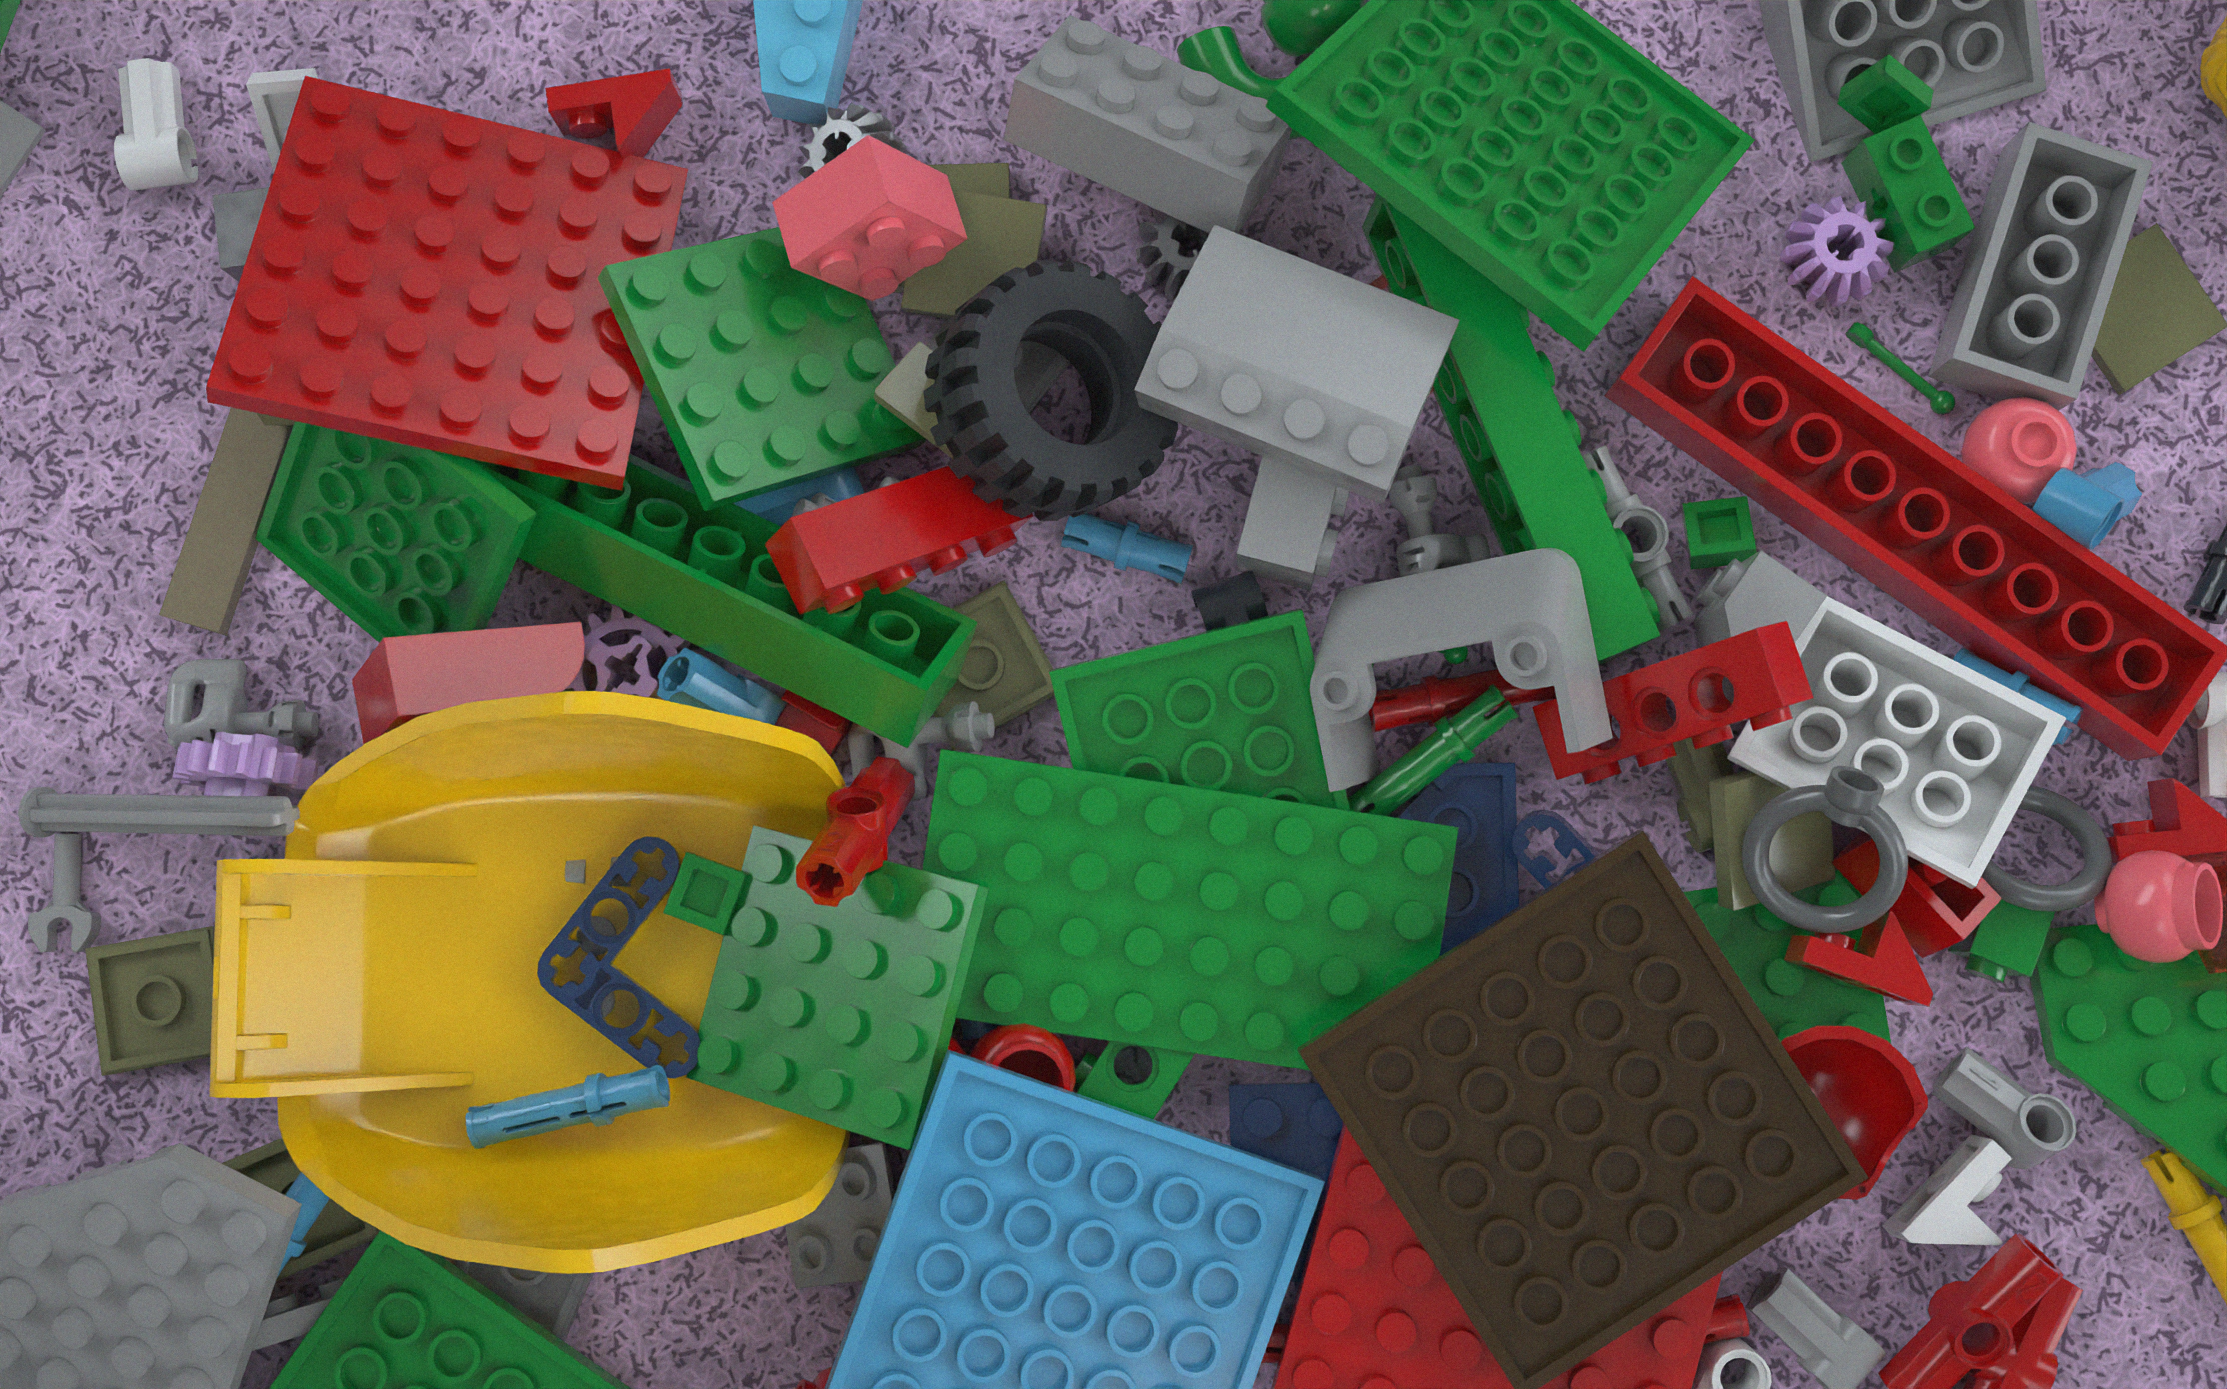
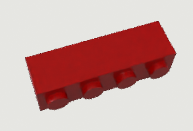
M946 466L790 517L766 542L765 546L799 614L825 606L829 614H832L860 601L864 597V591L879 587L882 594L894 592L917 578V572L930 568L934 576L941 575L967 561V554L979 550L984 558L996 555L1018 541L1014 533L1034 515L1031 513L1020 518L1005 513L1002 509L1004 500L1000 498L989 504L973 493L972 489L976 483L968 475L958 479L951 468Z

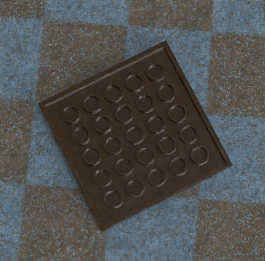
M1637 830L1297 1048L1299 1054L1514 1389H1538L1868 1179L1867 1174L1642 830Z

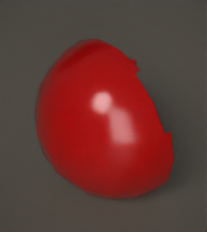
M1815 1026L1784 1038L1781 1044L1868 1176V1179L1836 1199L1858 1200L1866 1197L1882 1175L1886 1163L1899 1143L1910 1130H1913L1928 1108V1097L1914 1066L1887 1040L1854 1026Z

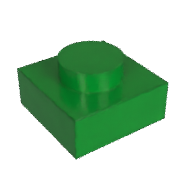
M1888 54L1841 87L1837 104L1876 134L1930 109L1934 90Z
M1747 496L1682 503V519L1690 570L1728 566L1735 558L1743 562L1756 554V544Z
M686 852L663 913L718 934L726 935L748 874L694 853Z

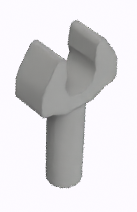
M55 834L52 901L41 911L31 913L28 916V931L40 952H54L56 950L58 940L57 926L63 919H67L72 925L71 947L74 952H85V948L91 947L100 932L101 914L90 911L80 900L82 834Z

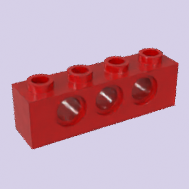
M1784 621L1743 632L1602 682L1613 738L1583 751L1567 754L1557 698L1532 708L1556 780L1581 773L1586 785L1621 774L1622 771L1618 761L1635 756L1639 768L1675 757L1677 754L1673 743L1691 738L1695 750L1734 738L1730 727L1731 724L1749 719L1752 730L1756 731L1791 720L1793 716L1789 706L1814 697L1788 622ZM1724 676L1729 679L1734 688L1733 703L1723 693L1722 681ZM1667 696L1673 701L1676 708L1675 721L1669 716L1666 709ZM1612 716L1615 717L1620 726V738L1613 731Z

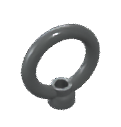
M1836 766L1832 768L1825 785H1808L1783 792L1767 802L1755 814L1743 839V869L1754 895L1771 913L1781 920L1804 930L1820 933H1840L1859 929L1876 921L1893 906L1906 882L1908 855L1899 828L1889 814L1878 805L1885 790L1883 784L1871 774L1860 769ZM1810 812H1824L1828 818L1844 826L1863 827L1875 842L1880 857L1879 874L1874 885L1861 898L1845 905L1826 907L1799 900L1780 885L1770 866L1769 849L1777 830L1788 820Z
M2030 785L2018 809L2036 812L2051 818L2075 837L2084 855V867L2081 873L2072 881L2064 884L2040 885L2010 875L1990 859L1981 877L2000 895L2001 900L2018 907L2047 912L2080 907L2093 900L2107 884V878L2112 870V852L2108 840L2097 822L2079 805L2056 792Z

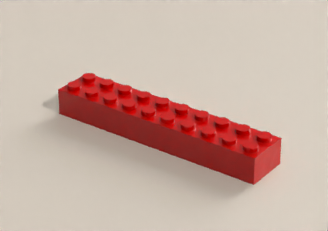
M1694 276L1690 278L1674 297L1604 395L1979 658L2012 675L2016 671H2020L2030 676V684L2075 706L2082 707L2083 713L2077 726L2127 761L2161 756L2227 660L2226 644Z

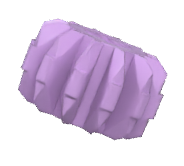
M1841 195L1832 197L1825 204L1824 209L1817 203H1812L1801 212L1802 221H1793L1786 229L1784 237L1791 245L1783 249L1780 253L1779 261L1798 265V268L1788 276L1787 285H1798L1804 279L1811 284L1806 292L1807 302L1816 301L1825 290L1832 307L1841 306L1847 301L1849 295L1856 300H1861L1872 292L1871 282H1880L1887 275L1889 267L1882 259L1893 251L1894 242L1880 239L1876 236L1885 227L1886 218L1874 219L1870 223L1863 218L1866 213V201L1857 202L1849 212ZM1830 242L1838 245L1832 254L1827 246ZM1841 249H1843L1846 255L1843 261L1836 258Z

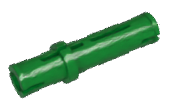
M1493 683L1488 687L1487 691L1450 720L1443 716L1435 722L1436 731L1347 798L1350 811L1360 812L1370 803H1374L1363 813L1388 816L1460 759L1467 763L1475 757L1474 748L1511 720L1518 718L1519 714L1507 700L1491 714L1485 715L1505 700L1503 693Z

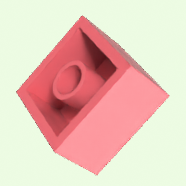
M869 135L772 202L791 268L870 301L890 295L906 278L911 277L924 267L939 263L944 259L947 252L968 239L948 176Z

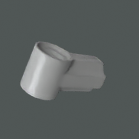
M1965 1047L1955 1055L1932 1086L1934 1088L1932 1092L1934 1096L1988 1135L1990 1139H1993L2012 1158L2007 1165L2013 1168L2026 1170L2035 1167L2066 1149L2074 1141L2077 1132L2076 1121L2071 1110L2062 1100L2050 1094L2039 1093L2032 1095L1969 1047ZM2027 1125L2034 1130L2038 1139L2030 1133Z
M1781 1266L1777 1271L1768 1275L1758 1286L1745 1307L1798 1356L1796 1362L1808 1374L1810 1372L1816 1376L1815 1380L1824 1389H1856L1887 1353L1854 1321L1841 1312L1836 1314L1795 1273Z

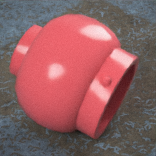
M2029 397L2000 400L1981 411L1966 430L1961 450L1962 462L2022 504L2035 503L2046 484L2061 468L2066 467L2073 471L2077 454L2074 431L2065 416L2047 402Z
M2150 850L2137 852L2122 859L2112 868L2107 878L2106 886L2094 898L2095 917L2100 930L2103 933H2110L2112 940L2123 953L2142 961L2164 963L2180 960L2194 950L2213 949L2221 936L2223 924L2221 887L2216 872L2206 862H2188L2174 853Z

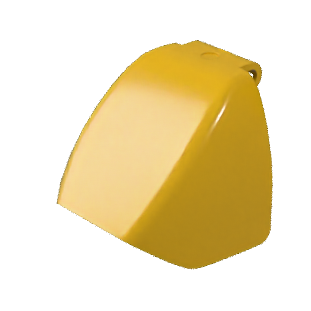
M568 691L469 702L414 718L365 743L338 761L309 786L297 804L300 818L294 821V831L286 836L284 859L217 860L209 1097H277L278 1126L287 1151L297 1168L326 1196L352 1215L404 1244L454 1260L546 1273L606 1272L651 1263L753 1236L807 1216L816 1210L831 1190L843 1166L851 1131L686 1078L687 1074L678 1078H667L670 1089L668 1107L624 1114L615 1117L614 1122L610 1125L596 1127L591 1122L543 1134L499 1142L480 1149L474 1148L469 1140L466 1130V1113L469 1112L468 1108L472 1106L498 1103L534 1093L584 1083L585 1078L592 1074L604 1073L607 1077L647 1069L552 997L541 986L537 975L538 962L543 952L607 873L606 871L610 869L612 857H619L626 847L637 839L646 836L659 837L671 843L678 851L681 864L686 852H690L741 871L753 825L814 841L827 821V797L834 791L846 787L842 775L833 759L819 742L804 734L757 720L661 699L615 692ZM659 848L651 855L640 851L634 861L641 868L632 880L631 887H612L630 894L642 909L648 902L649 896L637 891L650 877L657 878L660 881L666 877L668 871L661 864L666 854ZM586 859L585 884L566 882V861ZM671 888L613 964L692 1023L699 1031L724 935L664 914L665 906L672 891ZM615 898L601 900L592 911V917L600 916L610 920L616 929L617 935L628 924L629 914L627 908L621 901ZM578 927L571 935V938L577 940ZM580 947L570 958H564L560 955L555 957L553 964L558 968L559 972L554 980L558 985L563 986L571 980L579 984L583 982L586 975L580 971L579 966L588 953L584 952ZM607 952L597 956L602 960ZM626 990L613 991L615 995L614 1008L604 1018L610 1025L625 1028L636 1021L640 1006L637 998L632 993ZM652 1009L646 1026L631 1036L630 1040L641 1048L644 1038L649 1036L662 1048L661 1054L658 1056L661 1063L668 1065L674 1059L685 1063L690 1056L683 1048L688 1037L680 1031L672 1037L663 1035L654 1026L662 1021L664 1017L655 1009Z

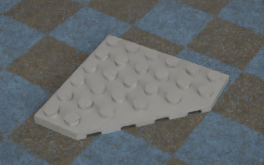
M182 1143L159 1149L150 1157L130 1163L122 1160L83 1172L75 1179L52 1186L49 1182L7 1195L0 1201V1389H239L302 1204Z

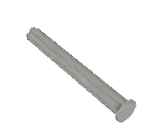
M34 787L23 796L19 805L18 815L23 830L28 835L37 838L49 837L56 831L287 836L294 831V821L300 818L299 807L292 806L290 799L286 796L58 794L50 787Z

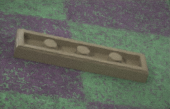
M231 407L162 604L160 616L227 636L259 544L255 537L293 426L264 425L257 413Z

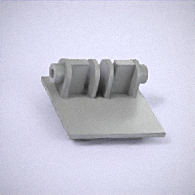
M877 1140L859 1144L857 1147L847 1148L843 1166L831 1190L816 1210L799 1220L785 1225L796 1289L864 1280L896 1190H893L894 1180L890 1159L894 1158L893 1151L887 1152L885 1142Z

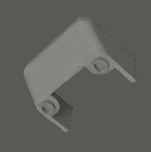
M1534 549L1351 587L1339 593L1329 609L1310 682L1311 700L1329 791L1349 788L1374 779L1381 773L1368 712L1376 697V683L1372 663L1492 641L1497 668L1503 678L1513 686L1521 689L1554 686L1567 754L1580 752L1612 739L1613 736L1582 578L1574 559L1560 549Z

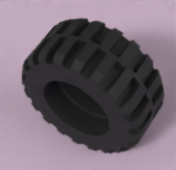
M1051 259L1033 261L1024 269L1015 267L1002 274L955 310V315L942 325L935 337L938 348L928 354L925 374L927 378L934 379L935 381L933 385L923 391L925 410L928 413H936L938 424L930 428L937 447L946 444L954 458L947 465L958 479L968 475L976 483L972 491L988 504L1000 498L1004 500L1002 506L1004 512L1020 518L1033 512L1039 521H1058L1068 515L1074 518L1127 494L1140 486L1142 479L1155 473L1164 461V451L1162 450L1173 445L1179 429L1178 422L1140 408L1134 391L1162 326L1161 322L1152 323L1144 312L1148 305L1135 292L1129 295L1119 289L1122 283L1119 279L1105 271H1101L1093 277L1090 275L1091 267L1084 263L1068 260L1058 267V263ZM1020 341L1041 343L1056 350L1080 374L1087 388L1091 404V424L1083 445L1068 443L1052 436L1041 428L1025 409L1018 394L1014 377L1015 354Z

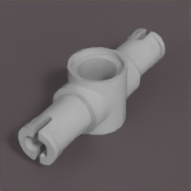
M1607 445L1595 449L1592 454L1589 452L1582 457L1587 469H1595L1604 483L1607 492V504L1604 505V508L1613 528H1621L1622 525L1631 526L1642 537L1641 553L1633 552L1634 561L1630 564V567L1639 587L1647 588L1657 604L1660 614V622L1656 624L1658 631L1660 632L1693 616L1692 609H1689L1667 566L1672 560L1665 548L1668 543L1669 531L1664 518L1658 511L1649 506H1643L1638 494L1630 495L1609 454Z

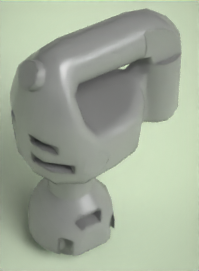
M1419 465L1407 466L1397 470L1398 481L1391 485L1388 494L1392 506L1405 517L1409 540L1400 544L1396 550L1397 567L1401 577L1491 559L1488 540L1484 534L1477 533L1467 536H1460L1455 533L1434 534L1430 511L1437 498L1435 477L1423 476L1421 466Z
M197 659L186 661L171 674L167 688L163 724L165 733L168 736L167 742L177 750L181 742L192 744V740H201L214 743L215 735L218 732L253 735L255 733L279 738L278 742L283 745L301 750L303 743L306 742V737L317 736L319 718L316 712H307L303 701L299 699L279 702L267 712H247L248 704L244 692V681L247 674L245 662L239 659ZM198 684H202L205 686L202 711L198 717L191 721L195 687Z
M974 701L957 704L943 717L930 718L908 749L852 722L848 734L853 780L862 768L869 767L876 758L873 737L875 735L883 742L885 756L898 759L901 766L907 772L914 775L915 794L911 800H921L927 794V783L924 777L927 744L946 742L959 751L979 752L983 745L982 739L993 738L994 736L993 716L991 713L979 712V705Z

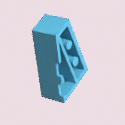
M753 0L761 88L773 117L806 124L820 123L823 126L826 124L828 107L838 108L863 0Z

